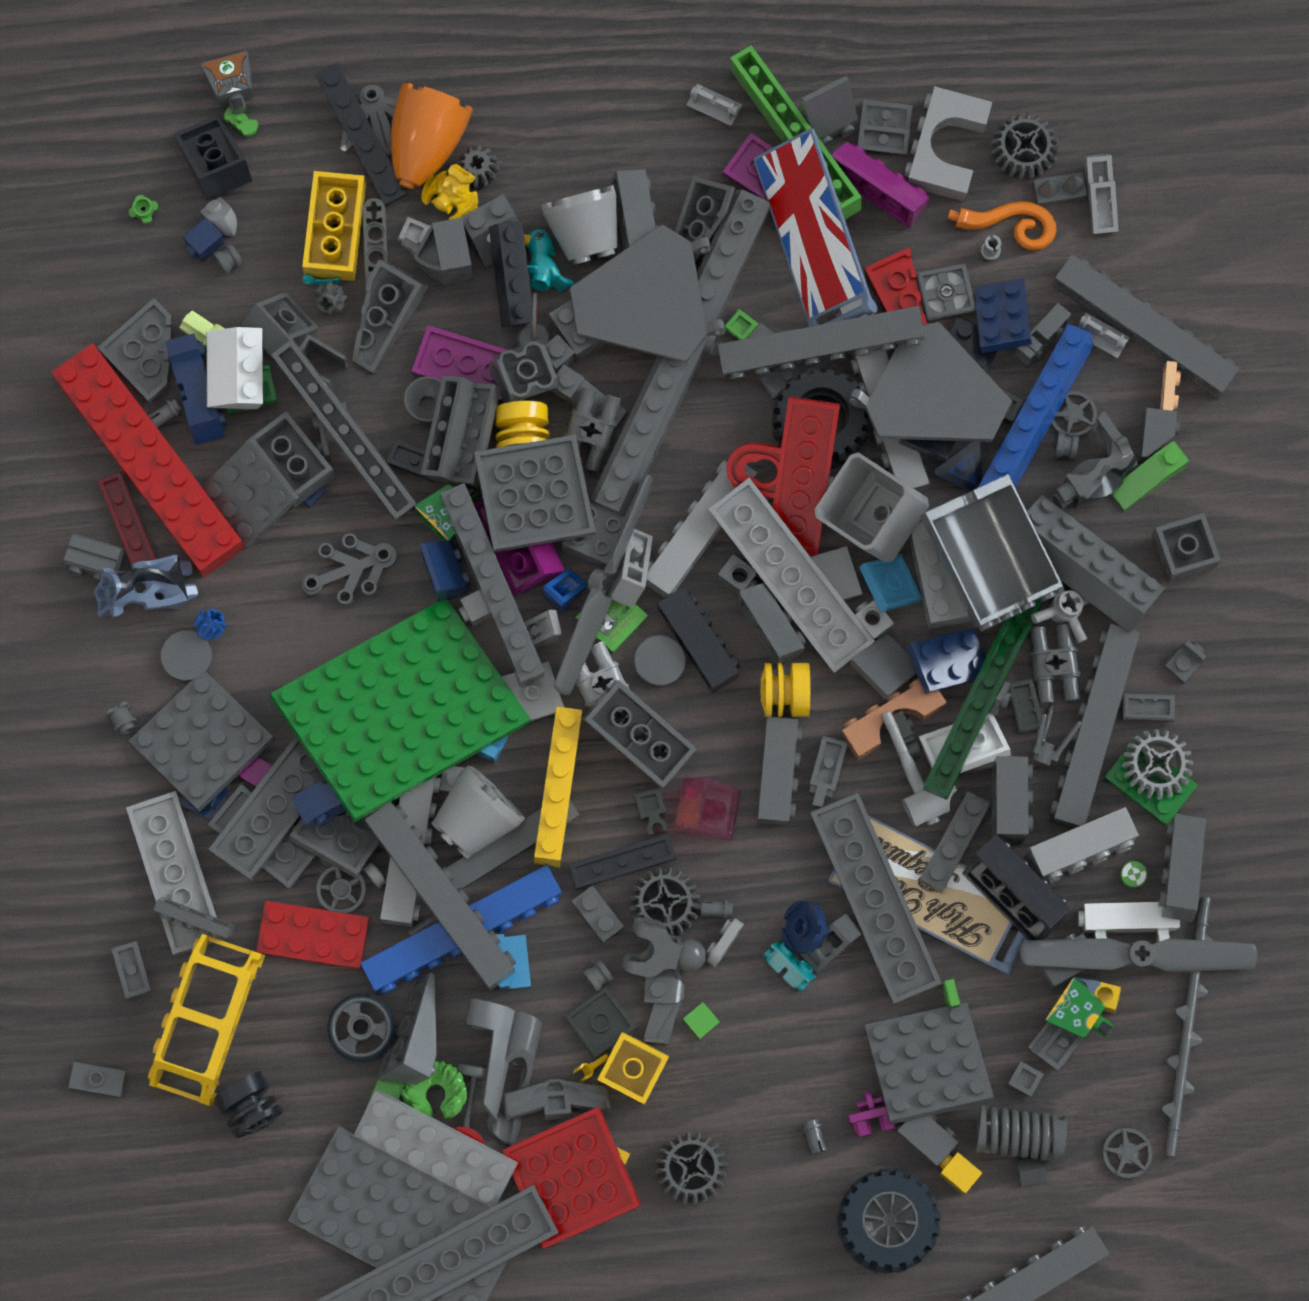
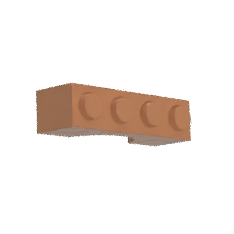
M917 679L909 685L910 689L901 694L900 691H897L887 698L888 703L881 707L876 704L865 712V717L860 720L853 718L843 725L845 729L842 730L841 736L845 742H848L847 746L856 760L859 761L880 747V728L884 723L881 714L891 711L892 715L902 711L903 714H910L924 721L945 708L947 702L941 693L937 691L925 695L921 683Z

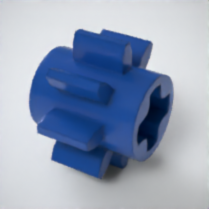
M209 609L207 612L201 610L193 623V626L196 627L197 635L204 640H211L213 637L219 640L227 626L224 623L223 614L216 609Z

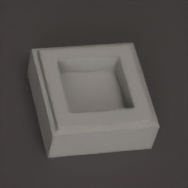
M407 217L398 237V242L402 243L404 238L407 237L414 243H421L430 225Z

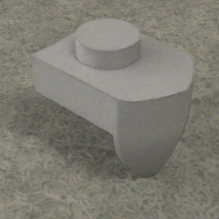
M221 197L209 202L205 208L200 210L204 219L207 218L222 235L235 236L237 230L236 215Z

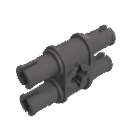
M582 387L576 408H573L570 412L572 413L567 432H564V435H576L578 449L581 443H589L591 447L585 468L599 472L605 450L608 451L610 449L611 437L614 428L617 427L615 418L621 398L607 394L600 416L597 415L595 417L590 412L597 391ZM594 423L595 429L599 432H592L591 436H588L587 431L583 427Z
M1061 624L1056 626L1058 648L1056 650L1048 649L1045 627L1031 628L1033 651L1030 652L1029 657L1032 658L1034 674L1032 679L1034 683H1037L1039 705L1054 704L1052 681L1057 679L1063 682L1065 703L1079 702L1078 679L1081 672L1078 670V649L1073 645L1070 625ZM1052 660H1056L1057 664H1061L1058 670H1054V666L1050 665Z

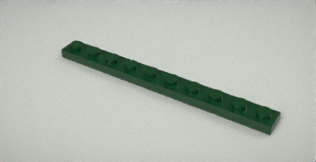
M1041 598L1034 600L1035 606L1004 621L923 786L924 791L945 800L948 799L995 703V699L1033 625L1031 615L1039 612L1043 604Z

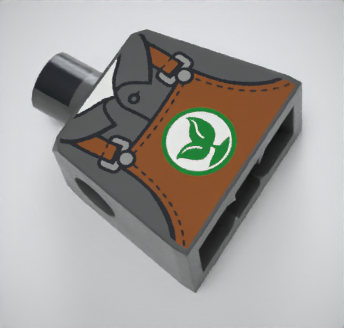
M247 51L201 63L204 76L219 106L230 105L233 114L245 112L247 109L245 100L254 97L251 64Z

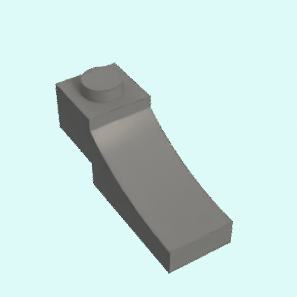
M1112 155L1083 156L1092 233L1118 232L1116 186L1113 180Z

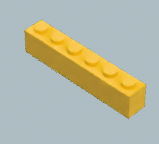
M556 707L534 856V864L560 868L582 719V710Z

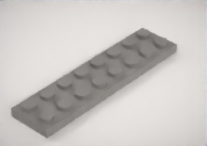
M750 478L708 509L834 673L875 642Z

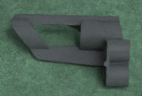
M470 999L465 1020L466 1025H472V1029L489 1031L492 1035L482 1106L489 1113L487 1120L488 1130L497 1142L512 1146L518 1141L523 1115L505 1122L504 1116L499 1112L508 1065L523 1068L518 1089L529 1086L542 1023L530 1014L514 1011L507 1006L479 999Z

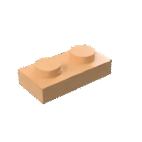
M1167 361L1163 368L1160 409L1173 411L1177 410L1179 396L1174 395L1175 386H1179L1181 371H1177V362Z

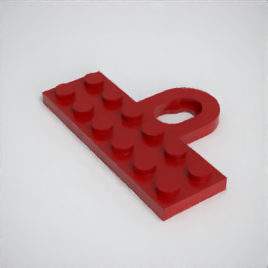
M789 396L782 446L755 442L742 444L731 453L727 462L726 472L734 488L750 478L764 497L774 498L773 509L808 554L818 555L823 522L816 518L815 508L828 489L840 404ZM768 459L776 465L777 476L769 482L757 481L754 477L746 474L745 465L749 462Z

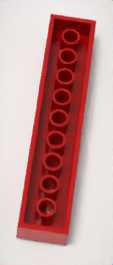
M93 343L51 372L56 383L203 578L245 549L240 537Z

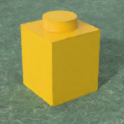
M958 1152L954 1157L949 1154L939 1166L943 1169L939 1176L962 1195L966 1194L982 1174L980 1170Z

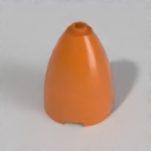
M402 83L392 119V164L395 177L400 181L399 185L413 190L414 186L420 187L429 180L450 157L467 127L473 108L467 105L466 108L460 106L459 99L425 86L424 88L418 87L416 90L412 89V84Z

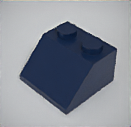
M451 541L421 543L422 558L437 601L439 602L443 599L451 600L468 594L466 586L470 585L466 570H460L458 562H461L462 558L458 547L453 548Z

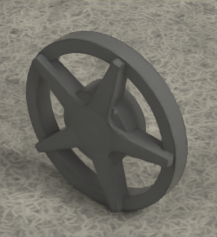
M1069 391L1065 397L1067 406L1063 411L1057 412L1055 417H1062L1068 424L1067 432L1062 430L1055 420H1053L1051 425L1057 432L1064 433L1065 436L1071 437L1074 434L1081 437L1089 433L1094 427L1097 419V409L1093 400L1086 394L1078 391ZM1069 396H1077L1086 401L1080 405L1072 404ZM1088 404H1090L1093 411L1092 422L1083 416V409ZM1080 422L1089 425L1083 431L1070 433L1072 426Z
M335 866L327 868L320 875L316 887L317 897L323 907L329 911L348 913L355 910L362 903L366 891L365 881L361 874H359L357 879L348 881L341 877L339 868ZM335 870L336 880L331 885H321L323 878L329 872ZM360 880L362 891L357 901L351 894V886ZM320 888L331 891L334 897L331 906L323 900ZM346 898L355 903L346 909L334 908L339 900Z
M1132 1128L1116 1130L1108 1136L1103 1145L1102 1156L1106 1167L1114 1175L1121 1178H1134L1141 1175L1148 1169L1152 1161L1153 1153L1149 1140L1143 1133ZM1122 1133L1123 1143L1118 1148H1107L1111 1139ZM1127 1133L1139 1136L1144 1143L1135 1146L1129 1142ZM1146 1146L1148 1157L1146 1164L1143 1166L1137 1157L1138 1151ZM1107 1152L1117 1155L1120 1161L1117 1170L1109 1163ZM1134 1163L1141 1169L1132 1174L1121 1173L1125 1164Z

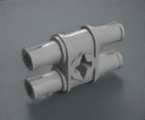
M604 641L593 645L591 648L599 666L598 671L595 673L590 672L586 663H584L575 683V686H578L587 709L592 708L615 680H619L629 689V684H626L618 668L619 663L612 660ZM598 679H601L602 682L610 681L604 691L602 688H594L598 683Z

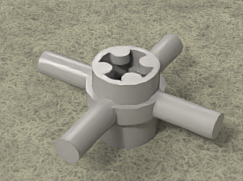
M1064 587L1055 590L1056 596L1053 598L1049 608L1031 615L1034 624L1050 618L1059 624L1068 622L1078 644L1087 640L1078 617L1082 612L1083 606L1090 602L1075 591H1065Z

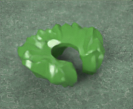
M435 1061V1071L431 1078L417 1085L406 1084L405 1089L401 1091V1095L407 1105L433 1117L435 1110H432L426 1094L431 1086L441 1085L445 1090V1099L440 1109L445 1119L453 1118L461 1111L462 1106L467 1100L463 1075L461 1072H458L457 1067L453 1068L451 1064H446L444 1061Z

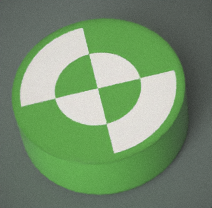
M1131 861L1126 863L1121 869L1120 879L1126 887L1138 888L1146 881L1147 870L1143 864Z

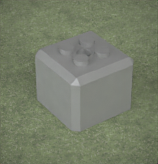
M855 453L849 456L815 508V515L817 519L883 562H889L895 559L919 523L920 516L928 509L929 503L926 496L862 454ZM887 508L888 515L886 519L879 521V511Z

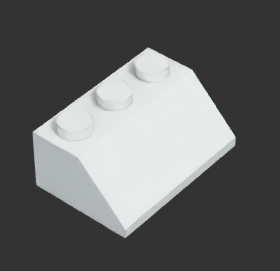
M234 327L207 331V408L258 409L263 404L262 328Z

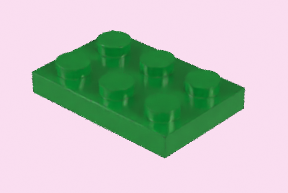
M1142 751L1139 752L1137 758L1140 773L1147 767V763L1143 758L1145 755ZM1122 754L1104 777V780L1166 827L1167 823L1170 822L1198 784L1185 777L1189 782L1186 786L1180 785L1182 789L1180 793L1172 790L1173 796L1168 798L1163 792L1162 799L1157 800L1156 792H1153L1152 797L1149 799L1146 797L1147 790L1144 789L1141 794L1137 793L1140 787L1138 784L1134 787L1129 786L1133 777H1124V774L1130 771V769L1122 768V764L1128 761L1123 758ZM1165 759L1159 762H1154L1153 766L1149 771H1151L1154 767H1161ZM1169 763V768L1172 771L1171 775L1175 778L1178 769ZM1157 776L1147 778V780L1153 783H1167Z

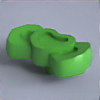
M231 107L226 109L224 113L225 122L230 123L245 138L256 134L258 121L248 119L247 115L243 113L233 114Z

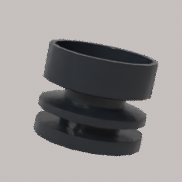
M261 1071L238 1080L222 1090L213 1099L222 1115L235 1112L236 1115L227 1124L230 1128L241 1124L232 1132L236 1139L253 1135L263 1130L284 1112L280 1104L270 1107L278 1100L275 1095L262 1097L270 1086Z

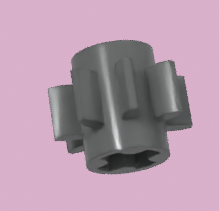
M329 282L326 287L321 284L316 290L317 296L314 298V301L317 302L320 311L332 315L335 310L340 312L345 306L343 302L347 296L344 295L342 286Z

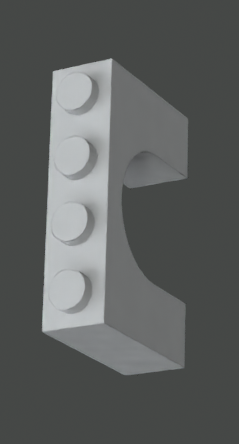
M934 86L932 95L927 94L924 108L928 109L926 117L921 116L917 131L921 132L920 139H914L911 154L915 155L913 163L908 162L904 176L908 177L907 183L913 187L918 186L930 193L965 202L973 170L951 165L940 160L933 152L930 140L938 130L949 126H957L984 133L992 102Z

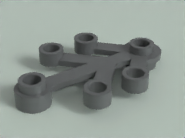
M352 533L344 535L342 543L345 549H355L369 555L359 560L333 549V546L329 543H323L318 548L319 556L324 560L331 559L345 566L320 576L315 574L305 576L302 580V589L308 596H317L321 593L324 585L349 576L344 589L340 590L337 594L338 602L343 606H348L353 602V593L363 570L373 566L369 579L363 581L361 585L364 595L373 596L377 592V583L383 569L391 567L396 561L397 555L393 546L387 543L372 546L357 540V537ZM348 538L355 540V543L351 546L346 545L345 542ZM327 547L331 549L329 555H323L321 553L322 550ZM385 551L388 553V557L381 559L379 554ZM310 580L317 582L313 588H309L307 583ZM367 584L374 586L371 592L364 590ZM343 594L350 595L348 601H342L340 598Z

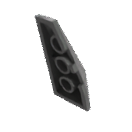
M379 259L366 283V296L361 309L362 317L359 330L357 331L352 361L375 373L417 309L429 285L408 272Z

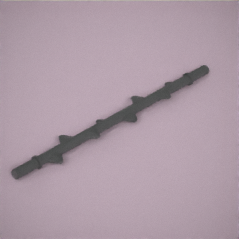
M1200 897L1197 922H1195V940L1213 941L1206 935L1207 927H1209L1208 916L1211 898ZM1187 971L1190 976L1186 1005L1175 1009V1014L1183 1020L1179 1054L1167 1058V1064L1176 1070L1172 1102L1162 1106L1161 1111L1170 1118L1169 1127H1167L1168 1135L1165 1156L1173 1158L1176 1155L1178 1133L1181 1131L1179 1126L1183 1097L1194 1092V1086L1186 1080L1190 1048L1202 1043V1038L1193 1032L1197 998L1208 993V990L1199 983L1201 971Z

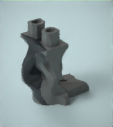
M1105 411L1100 414L1096 429L1106 443L1108 458L1085 460L1066 475L1062 486L1056 490L1057 494L1053 496L1060 509H1064L1070 504L1077 508L1081 503L1109 496L1122 485L1126 473L1137 466L1136 457L1129 446L1127 438L1120 434Z

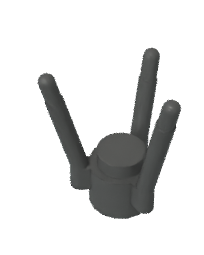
M1053 705L1049 706L1047 715L1042 714L1037 739L1031 759L1049 766L1052 760L1058 762L1062 751L1082 725L1078 721L1057 750L1054 751L1055 745L1045 742L1053 716Z

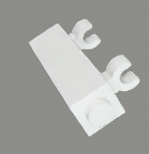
M1158 902L1084 904L1081 907V911L1077 912L1078 927H1082L1083 934L1094 933V939L1107 938L1106 933L1157 932V942L1170 938L1169 931H1177L1180 928V920L1161 917L1162 907L1158 906Z

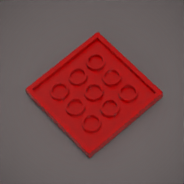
M600 1107L502 1150L505 1156L518 1162L512 1175L519 1192L534 1185L559 1232L557 1235L541 1243L543 1249L641 1206Z

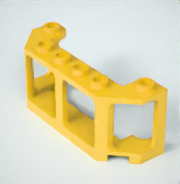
M204 934L201 935L200 939L197 938L195 940L188 963L184 962L180 970L179 977L182 978L180 987H175L170 1002L174 1003L172 1010L164 1016L161 1027L165 1030L162 1038H157L153 1047V1053L156 1055L148 1074L150 1086L190 1098L208 1106H213V1099L217 1095L215 1090L220 1082L218 1080L251 984L253 979L255 980L258 967L261 968L265 955ZM210 941L249 954L250 956L243 967H236L204 956ZM197 963L235 975L238 979L226 1016L223 1019H218L182 1006ZM178 1017L208 1026L219 1032L205 1073H199L163 1060ZM166 1070L200 1082L202 1085L201 1096L199 1097L159 1083L163 1071Z

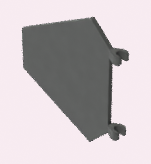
M662 224L570 287L577 334L582 337L687 363L707 336H721L725 334L723 320L718 319L705 324L693 253H709L711 251L709 239L703 237L690 242Z
M940 322L923 325L926 340H921L920 345L905 347V344H900L896 347L870 398L859 389H854L851 393L849 404L856 408H865L877 437L887 439L992 442L1012 403V400Z

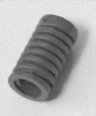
M980 1105L975 1152H991V1154L996 1155L1001 1136L1000 1154L1002 1156L1008 1154L1011 1138L1010 1155L1017 1157L1021 1139L1020 1156L1025 1159L1028 1157L1031 1141L1030 1157L1036 1160L1038 1159L1042 1137L1041 1160L1062 1163L1066 1146L1068 1118L1066 1115L1051 1114L1049 1117L1047 1113L1038 1115L1034 1111L1028 1114L1026 1110H1021L1018 1113V1110L1011 1109L1008 1112V1109L1003 1107L997 1111L995 1106L989 1108V1106ZM991 1135V1146H988ZM1052 1145V1153H1049L1050 1146Z

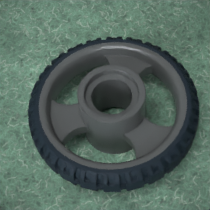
M354 994L341 1000L333 1008L327 1023V1034L332 1047L340 1056L353 1062H369L382 1056L390 1048L396 1031L395 1019L387 1004L381 999L368 994ZM365 1003L376 1007L383 1014L385 1021L379 1024L373 1023L368 1015L360 1012L361 1004ZM345 1012L351 1017L347 1024L349 1036L344 1040H339L336 1032L337 1021L341 1013ZM358 1022H366L369 1025L368 1031L365 1034L359 1035L354 1032V1027ZM374 1035L382 1038L383 1041L374 1050L356 1053L358 1042H368Z

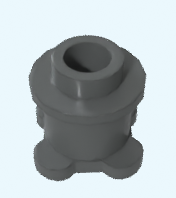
M127 701L121 702L104 712L105 717L111 720L114 726V733L126 735L135 729L134 725L137 723V719L132 717L129 711L131 707Z

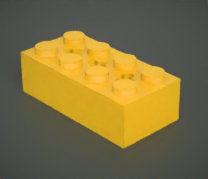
M314 171L302 265L304 275L310 274L315 278L326 279L338 277L341 280L355 281L363 216L362 209L366 190L364 176ZM340 200L341 203L335 204V201ZM333 224H338V227L333 228ZM330 248H335L336 251L330 252Z

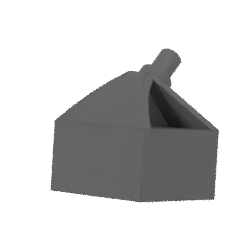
M462 217L432 223L421 243H414L407 237L402 241L401 246L411 252L410 255L415 258V263L420 269L443 287L473 281L471 260Z

